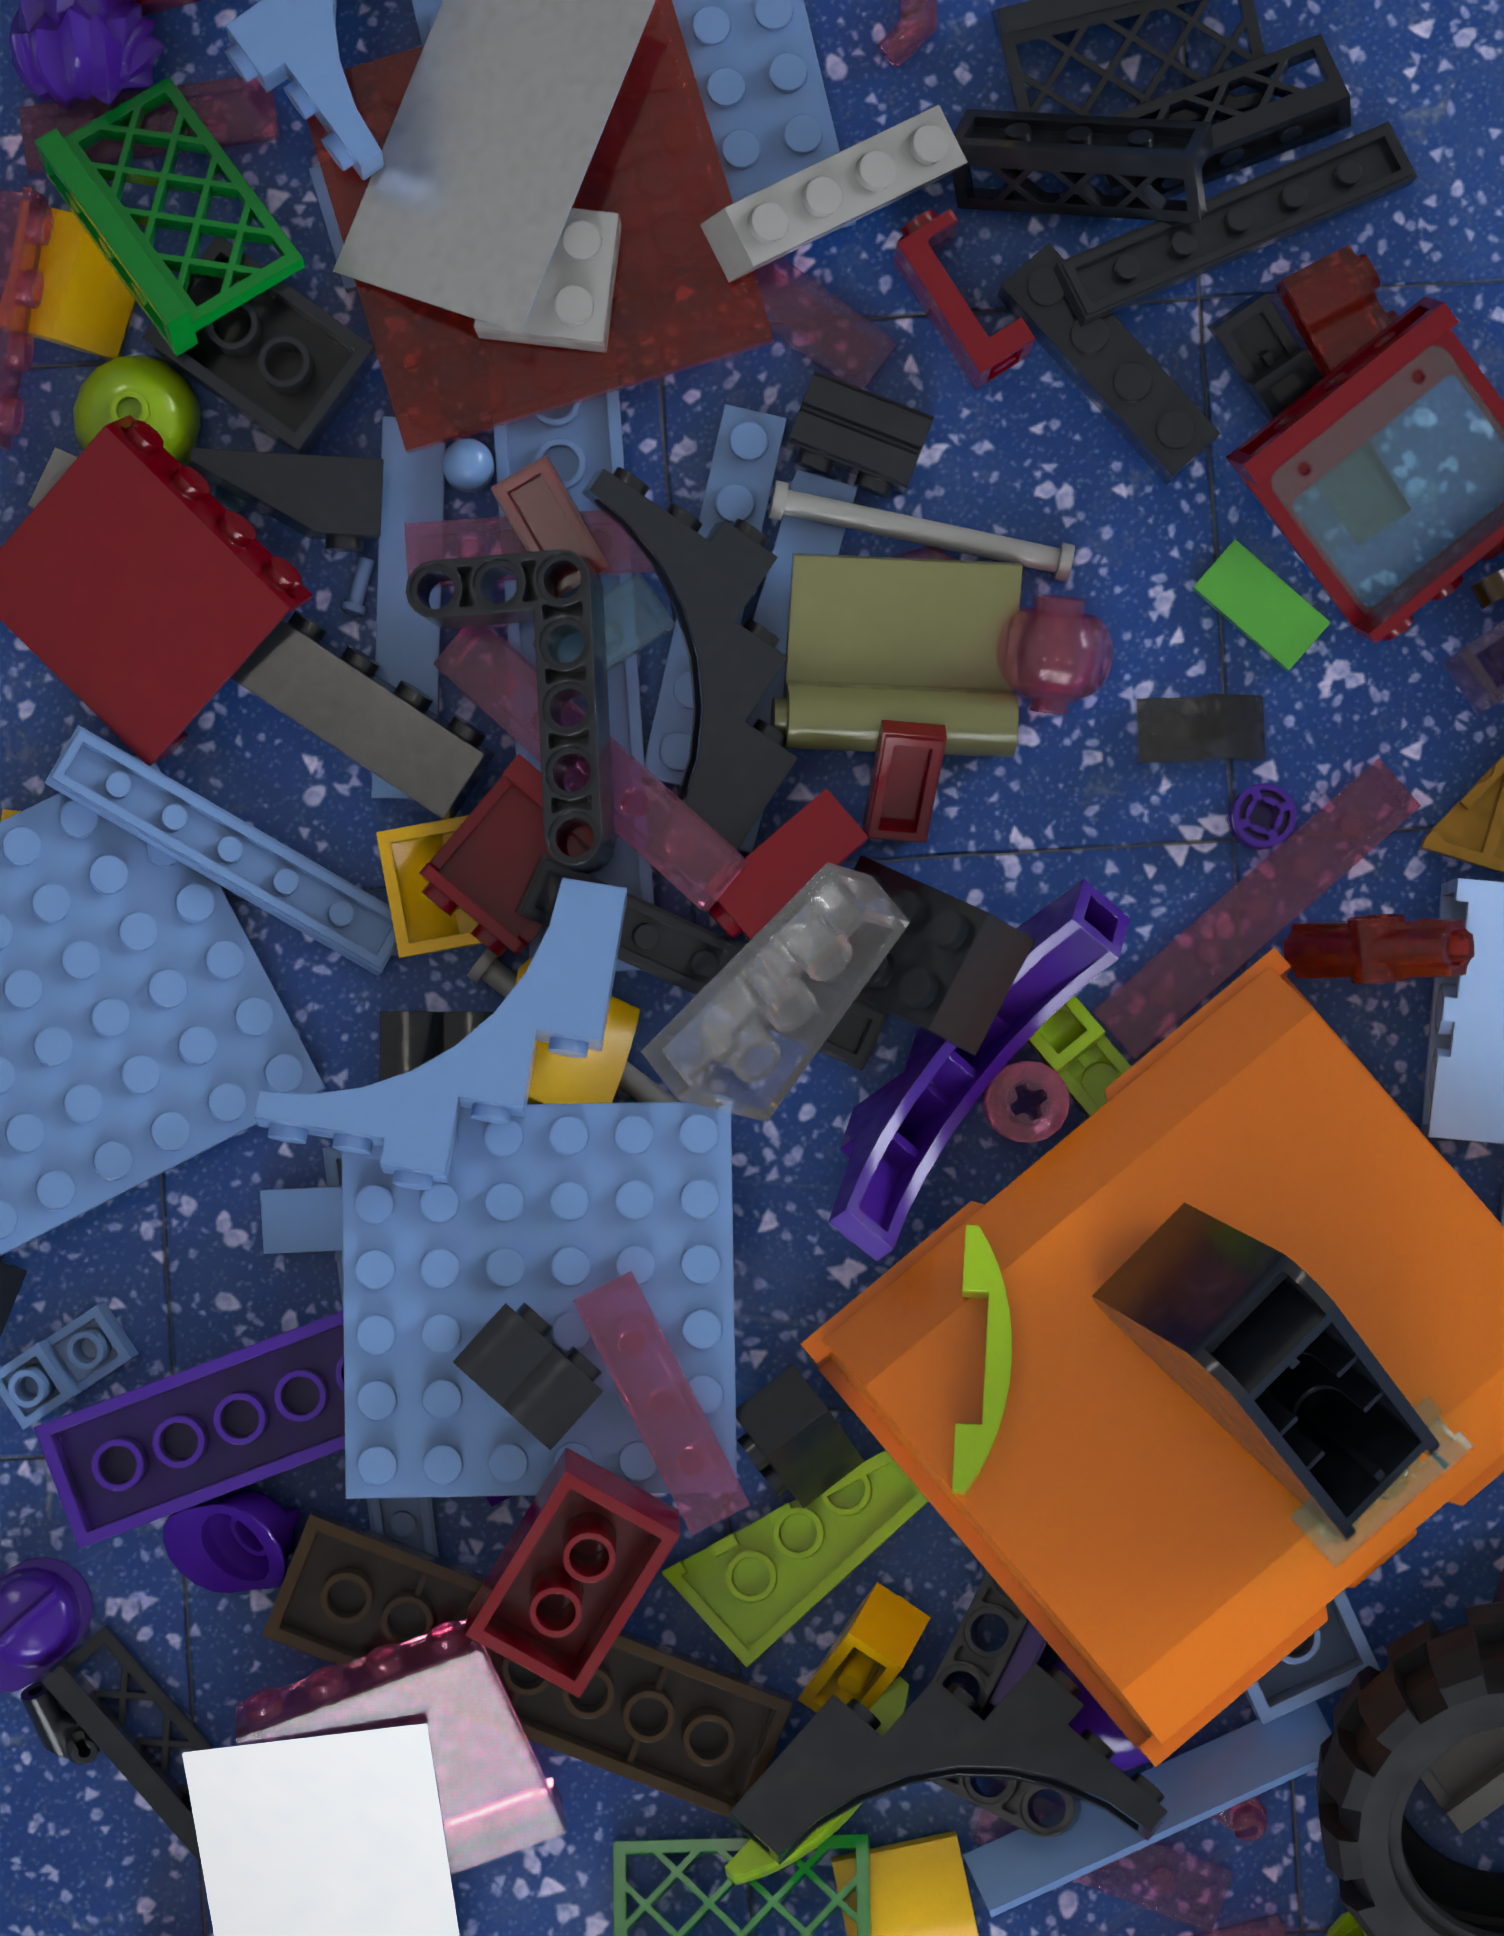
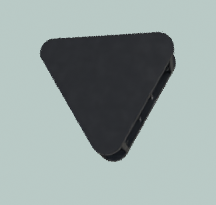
M1185 1202L1092 1295L1094 1302L1119 1329L1323 1525L1344 1542H1347L1356 1533L1352 1524L1422 1453L1432 1456L1440 1447L1432 1432L1335 1302L1300 1266L1282 1252Z

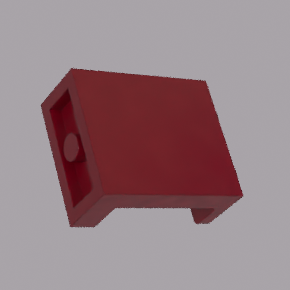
M930 209L915 217L900 229L903 236L896 245L894 265L976 391L1028 358L1036 338L1022 317L988 337L934 253L954 239L958 219L952 209L947 210L938 217L933 209Z
M520 754L505 769L501 778L432 860L419 872L429 882L421 892L450 917L459 907L477 922L478 925L470 934L499 958L507 949L519 957L544 927V925L514 911L541 853L553 858L548 852L544 840L541 772ZM590 825L578 826L571 831L567 839V849L570 856L583 855L590 849L594 837Z

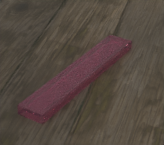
M492 627L462 628L433 665L541 763L536 668ZM570 699L561 710L560 718L564 727L575 726L583 721L586 713ZM610 736L615 832L699 909L709 911L749 861ZM587 761L575 762L565 772L564 785L572 792L580 790L587 784L591 772L589 763Z
M1377 759L1092 1013L1134 1060L1137 1059L1420 808L1421 805L1380 759Z

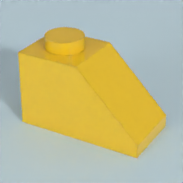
M877 1582L852 1614L797 1700L817 1713L834 1694L845 1705L854 1698L869 1710L903 1669L931 1617L910 1604L903 1597L896 1595Z

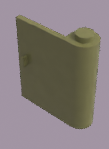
M792 553L786 656L788 658L785 661L783 697H773L771 705V726L787 736L785 748L876 752L881 720L945 725L947 740L944 755L1014 757L1018 739L1019 708L1013 687L1023 565L1021 563Z

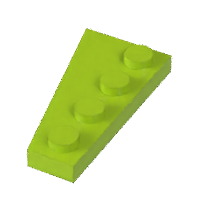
M885 1450L861 1463L805 1508L800 1505L797 1499L770 1512L765 1517L724 1537L708 1548L684 1561L678 1562L661 1573L744 1666L749 1668L929 1501Z

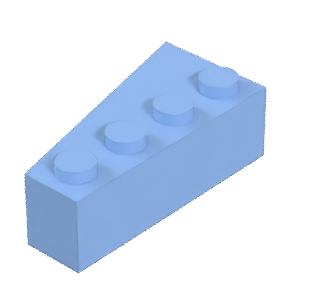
M1457 878L1441 884L1421 1132L1428 1138L1504 1144V882Z

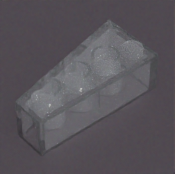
M827 862L651 1040L641 1053L677 1100L768 1122L910 921L871 875Z

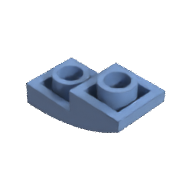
M103 1301L1 1367L0 1396L24 1430L139 1355L106 1302Z

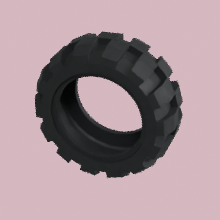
M1504 1601L1466 1606L1468 1623L1442 1632L1439 1631L1431 1618L1388 1644L1386 1650L1389 1665L1382 1672L1369 1665L1359 1671L1333 1709L1335 1731L1320 1745L1316 1793L1326 1867L1337 1875L1341 1901L1367 1936H1504V1873L1475 1869L1446 1857L1425 1842L1404 1815L1407 1801L1414 1786L1426 1769L1441 1754L1468 1737L1497 1727H1504Z

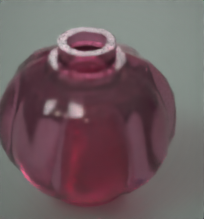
M1036 594L1034 597V607L1019 608L1006 622L998 637L997 664L1001 675L1011 688L1031 699V711L1068 714L1069 702H1075L1076 700L1093 695L1104 685L1111 672L1114 659V645L1111 635L1099 616L1084 613L1085 599L1062 595Z

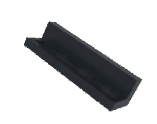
M1321 34L1109 116L1168 120L1171 114L1185 108L1206 115L1203 122H1211L1214 144L1202 167L1203 184L1351 127L1350 94ZM1313 58L1325 80L1305 89L1283 83L1290 67ZM1274 74L1272 79L1267 77L1269 75ZM1245 85L1265 92L1259 107L1243 113L1223 106L1229 92ZM1276 96L1281 97L1280 99L1274 101ZM1102 174L1106 196H1122L1128 190L1112 175ZM1157 177L1150 184L1166 199L1185 192L1184 179Z
M967 109L953 133L967 160L966 164L952 172L958 208L1202 223L1207 213L1202 167L1214 144L1211 122ZM971 167L990 168L1006 183L1000 189L974 188ZM1034 170L1050 171L1067 186L1060 193L1044 192L1027 177ZM1095 174L1112 175L1128 190L1122 196H1105L1089 180ZM1157 177L1184 179L1186 200L1166 199L1150 184Z
M105 1625L72 1656L49 1674L42 1683L201 1863L188 1784H179L169 1773L170 1747L192 1748L196 1750L213 1749L216 1747L108 1625ZM103 1644L122 1664L120 1690L95 1688L78 1669ZM130 1675L144 1691L129 1690ZM104 1698L119 1699L118 1714ZM128 1699L151 1700L158 1705L164 1712L162 1737L137 1736L127 1725ZM172 1722L187 1739L171 1738ZM146 1746L162 1747L161 1762Z

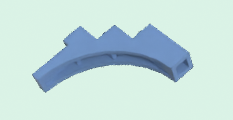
M261 0L228 23L226 30L232 46L224 52L246 83L256 78L266 93H268L286 79H289L291 83L283 88L286 95L305 120L312 115L317 117L328 132V135L321 139V141L342 171L352 166L364 181L384 167L382 150L356 108L340 62L336 35L337 0Z
M562 878L549 927L527 971L497 1010L456 1046L412 1071L361 1088L316 1094L259 1091L254 1115L258 1126L269 1128L268 1138L287 1143L306 1144L307 1136L314 1135L333 1138L332 1148L356 1154H371L372 1145L382 1146L380 1160L383 1173L393 1174L392 1183L397 1186L416 1190H431L433 1181L448 1183L461 1107L471 1108L470 1117L473 1119L496 1124H509L510 1115L525 1117L538 1041L549 1043V1052L566 1057L586 1058L588 1049L602 1051L627 905V888Z

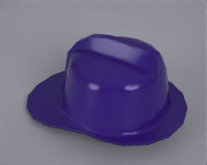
M247 1489L236 1492L217 1503L193 1506L172 1514L164 1525L163 1543L168 1557L179 1572L202 1588L220 1593L271 1589L280 1586L286 1576V1560L295 1546V1531L293 1528L300 1518V1513L296 1507H280L265 1494Z
M48 1557L26 1559L0 1576V1694L19 1691L35 1682L69 1653L88 1631L93 1613L91 1592L82 1575L66 1562Z

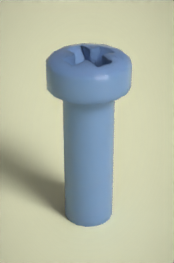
M365 557L359 558L348 600L342 601L341 604L342 611L355 616L365 615L367 608L363 606V602L375 563L374 560Z

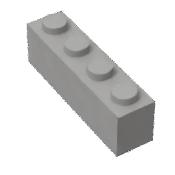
M937 105L723 208L700 224L728 282H731L941 180L966 164L967 160L940 106Z

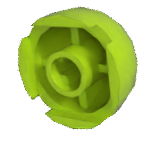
M146 355L116 357L97 367L81 385L73 408L75 436L83 451L105 425L128 415H131L135 420L144 421L153 427L164 441L163 447L181 465H184L185 455L190 448H196L201 427L200 403L189 381L168 362Z

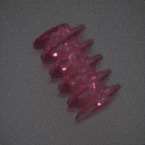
M1022 1061L1004 1066L999 1074L994 1077L983 1092L982 1107L987 1122L997 1134L1010 1141L1034 1143L1048 1139L1061 1128L1068 1115L1070 1097L1066 1083L1056 1070L1041 1062ZM1019 1085L1025 1092L1037 1090L1041 1100L1033 1105L1036 1116L1032 1119L1026 1113L1014 1114L1011 1111L1010 1104L1018 1099L1015 1088Z

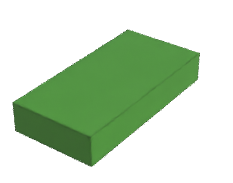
M1236 539L1192 587L1194 592L1286 672L1294 666L1331 623Z

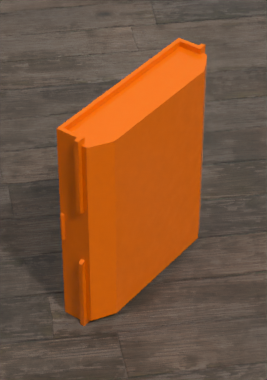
M1275 947L1105 1088L1106 1104L985 1205L970 1201L800 1344L809 1354L810 1361L1142 1757H1147L1154 1767L1163 1762L1328 1621L1326 1605L1347 1587L1355 1588L1398 1552L1416 1536V1528L1448 1502L1462 1507L1504 1471V1226L1289 980L1287 975L1291 966ZM1184 1202L1282 1252L1300 1266L1335 1302L1440 1444V1447L1432 1456L1422 1453L1352 1524L1356 1533L1347 1542L1341 1540L1323 1525L1119 1329L1092 1299V1295ZM966 1225H979L992 1248L1006 1288L1012 1328V1365L1005 1411L995 1443L981 1472L965 1495L952 1494L955 1423L982 1425L988 1299L962 1297Z

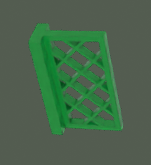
M170 77L163 79L64 138L55 128L34 140L45 175L176 357L198 344L195 332L305 268L301 254ZM166 102L169 103L177 114L172 133L141 129L144 115ZM186 128L189 130L192 136L184 135ZM103 139L124 142L118 165L91 162L84 150ZM136 144L168 149L162 172L130 167ZM180 151L206 154L208 156L210 164L205 179L174 174ZM219 172L226 182L218 181ZM104 179L113 180L111 188ZM125 183L157 187L151 211L123 206L120 200ZM169 189L201 194L195 217L163 213ZM213 196L239 199L244 207L239 224L207 219ZM252 219L256 221L259 227L251 226ZM138 225L146 226L145 233L141 231ZM158 228L190 232L184 257L157 253L153 246ZM202 234L235 239L228 263L196 258ZM246 241L273 245L281 255L280 258L263 268L240 265ZM170 270L180 272L178 280ZM191 274L224 278L221 292L201 305L196 306L187 294Z
M868 1834L831 1835L813 1850L816 1852L805 1863L801 1859L794 1862L799 1870L774 1896L756 1880L748 1882L768 1902L742 1930L716 1906L735 1884L728 1878L708 1898L685 1875V1872L703 1854H719L729 1862L733 1858L729 1853H738L750 1840L749 1837L613 1841L614 1936H629V1931L647 1913L671 1936H688L710 1911L715 1913L736 1936H750L774 1909L801 1933L799 1936H813L839 1907L857 1924V1936H872L870 1836ZM856 1850V1875L838 1894L812 1871L829 1851ZM665 1855L688 1856L676 1867ZM628 1856H656L671 1871V1874L646 1900L628 1884ZM808 1876L832 1901L805 1928L780 1903ZM680 1879L704 1904L677 1932L653 1906ZM855 1890L857 1895V1913L844 1902ZM629 1895L640 1904L630 1917Z

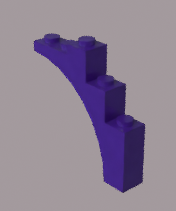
M1085 879L1016 928L1034 939L1035 942L975 1056L919 1029L916 1032L904 1072L853 1108L840 1150L850 1158L829 1223L837 1228L847 1240L855 1243L875 1261H878L894 1249L907 1213L927 1174L951 1135L984 1090L1013 1055L1057 1010L1087 983L1119 959L1130 918Z

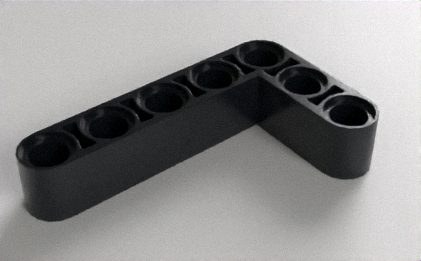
M561 549L441 559L420 564L412 571L407 580L406 595L408 603L415 612L436 626L453 629L534 622L543 823L546 848L555 860L576 872L589 874L601 870L609 863L614 854L615 823L604 596L600 575L581 556L570 550ZM572 569L580 570L581 583L577 592L567 598H556L555 583L559 576L565 571ZM507 575H516L518 585L514 596L505 603H493L492 589L496 581ZM442 581H453L454 595L450 603L443 608L431 609L429 597L434 586ZM570 634H582L584 648L580 656L571 662H560L557 653L561 641ZM584 697L587 702V713L583 721L572 727H564L560 717L565 703L572 698ZM578 761H587L591 771L587 784L580 790L574 792L567 791L564 785V774L568 767ZM590 825L594 835L590 849L583 855L570 856L567 849V839L571 831L578 826Z
M986 1572L934 1676L947 1689L954 1675L962 1671L973 1675L979 1683L980 1693L977 1702L982 1707L976 1715L983 1721L993 1705L989 1703V1700L1028 1623V1619L988 1572ZM989 1614L999 1615L1008 1626L1009 1635L1003 1647L996 1651L986 1650L977 1639L978 1624ZM954 1777L931 1781L1015 1826L1043 1838L1059 1836L1071 1830L1078 1821L1081 1812V1801L1078 1798L1060 1790L1009 1778L1006 1788L997 1796L987 1795L980 1790L976 1777ZM1044 1789L1055 1790L1065 1801L1066 1811L1064 1818L1055 1826L1044 1825L1034 1814L1033 1803L1035 1797Z

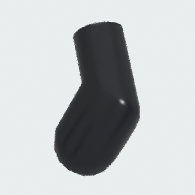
M42 1681L36 1682L22 1691L20 1698L44 1748L56 1755L69 1759L77 1765L90 1764L98 1757L100 1748L67 1711L61 1709L58 1700L44 1686Z

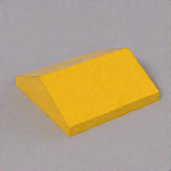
M32 203L0 306V327L109 360L120 357L136 300L73 212Z
M469 815L376 832L399 958L482 944L470 934L478 923L459 907L451 917L421 892L429 882L419 874L422 868L432 860Z

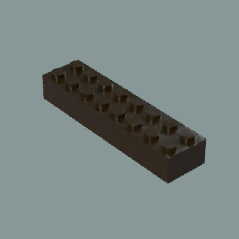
M315 1508L312 1509L262 1636L730 1818V1810L768 1769L793 1705L790 1694L622 1629L581 1697L578 1698L465 1635L467 1609L485 1581L486 1575Z

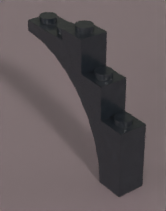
M617 467L613 474L606 469H601L594 473L582 494L621 526L652 565L675 609L690 663L694 710L689 758L675 805L651 850L702 885L713 886L798 759V757L785 749L787 736L761 719H757L753 726L746 722L788 657L775 649L779 638L768 629L751 619H747L743 626L736 622V619L778 557L765 548L769 538L757 528L737 518L733 526L725 520L715 523L706 538L698 533L702 523L690 513L670 503L665 511L646 498L645 495L650 488L639 478L621 467Z
M1034 1663L984 1721L976 1715L982 1707L967 1691L954 1682L946 1689L934 1678L883 1737L876 1732L881 1722L870 1710L854 1698L845 1705L833 1694L729 1813L731 1822L780 1865L818 1829L858 1804L907 1785L954 1777L1009 1778L1060 1790L1108 1812L1147 1841L1165 1822L1168 1811L1160 1805L1165 1797L1153 1783L1138 1772H1134L1129 1778L1110 1762L1115 1754L1102 1739L1088 1729H1084L1080 1735L1072 1729L1083 1715L1084 1704L1077 1699L1082 1693L1081 1689L1056 1667H1052L1048 1672H1045Z

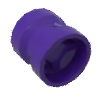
M1267 783L1252 785L1237 795L1229 806L1227 815L1229 831L1234 839L1246 848L1254 850L1272 848L1288 838L1294 829L1297 817L1295 803L1289 794L1277 785Z

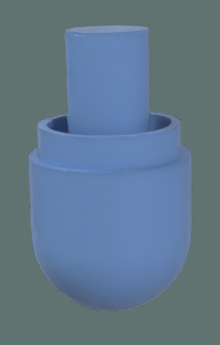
M465 438L455 441L446 449L442 459V469L452 487L461 492L472 493L483 489L489 484L494 474V460L491 452L482 442Z

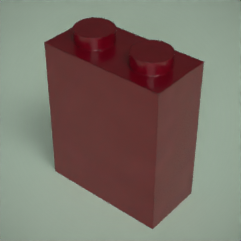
M825 788L708 889L709 896L715 902L707 909L708 913L732 941L742 933L751 943L863 847L868 840V836L829 790Z

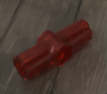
M1405 914L1365 915L1347 918V921H1305L1293 923L1291 932L1284 941V959L1294 970L1296 978L1333 979L1351 977L1353 984L1391 983L1409 980V977H1455L1466 975L1467 966L1474 957L1473 934L1465 928L1462 919L1427 918L1405 920Z

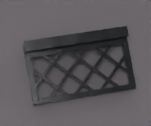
M1031 0L991 11L996 35L1000 39L1016 111L1036 113L1047 96L1076 115L1093 116L1089 114V111L1107 81L1137 99L1138 102L1135 105L1137 106L1153 100L1150 97L1169 66L1196 83L1216 75L1230 52H1233L1247 62L1265 56L1254 1L1238 0L1241 19L1229 39L1198 21L1210 0H1200L1191 16L1176 6L1197 0ZM1164 9L1186 23L1167 54L1136 36L1148 14L1152 11ZM1138 15L1129 31L1114 22L1115 20ZM1103 24L1124 38L1106 69H1103L1074 50L1090 26ZM1192 28L1223 46L1205 78L1174 60ZM1077 30L1068 45L1052 37L1053 35ZM1243 31H1245L1249 52L1236 45ZM1041 39L1062 52L1061 57L1044 85L1022 72L1016 44ZM1131 43L1162 61L1143 93L1112 74ZM1069 58H1072L1100 76L1082 108L1051 90L1052 85ZM1025 83L1039 91L1031 106L1029 105ZM1258 90L1236 97L1228 94L1223 106L1238 110L1258 105L1265 92ZM1183 109L1171 114L1168 120L1192 121L1205 118L1206 115L1189 109Z

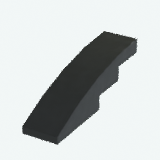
M1257 292L1208 326L1213 337L1269 422L1324 378L1307 350L1298 346L1268 295L1264 292ZM1368 440L1312 484L1352 541L1357 545L1410 510Z

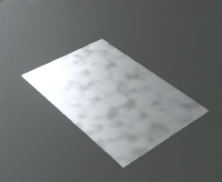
M443 0L383 146L384 167L370 178L333 272L521 334L656 0Z
M427 1723L182 1752L214 1936H460Z

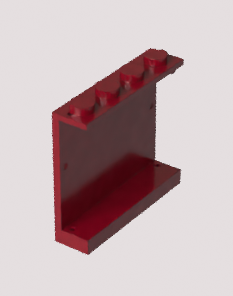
M128 415L105 425L0 548V620L145 764L152 766L175 752L189 736L184 731L282 619L290 611L307 603L313 595L301 584L302 578L293 565L281 557L273 556L255 538L256 532L244 517L234 511H227L209 493V484L201 474L189 466L181 465L163 447L164 441L153 427L144 421L135 420L131 415Z

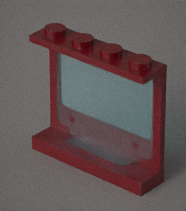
M1425 296L1226 456V459L1355 633L1375 644L1381 639L1388 641L1403 633L1414 621L1412 614L1430 599L1438 601L1455 591L1463 582L1461 574L1480 559L1482 561L1490 560L1504 551V402L1451 330L1459 321L1446 303Z

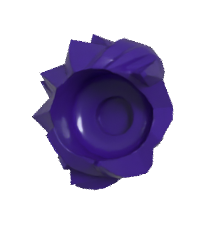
M19 0V8L12 20L9 33L12 65L20 80L41 100L49 101L51 98H54L67 111L77 105L82 99L89 101L96 97L99 101L110 105L123 88L151 87L153 85L152 66L161 55L164 44L151 36L158 22L142 17L141 4H136L134 0Z

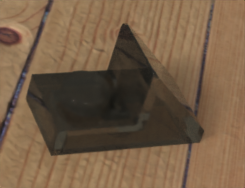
M1204 693L1201 697L1135 700L1137 764L1265 760L1263 696Z

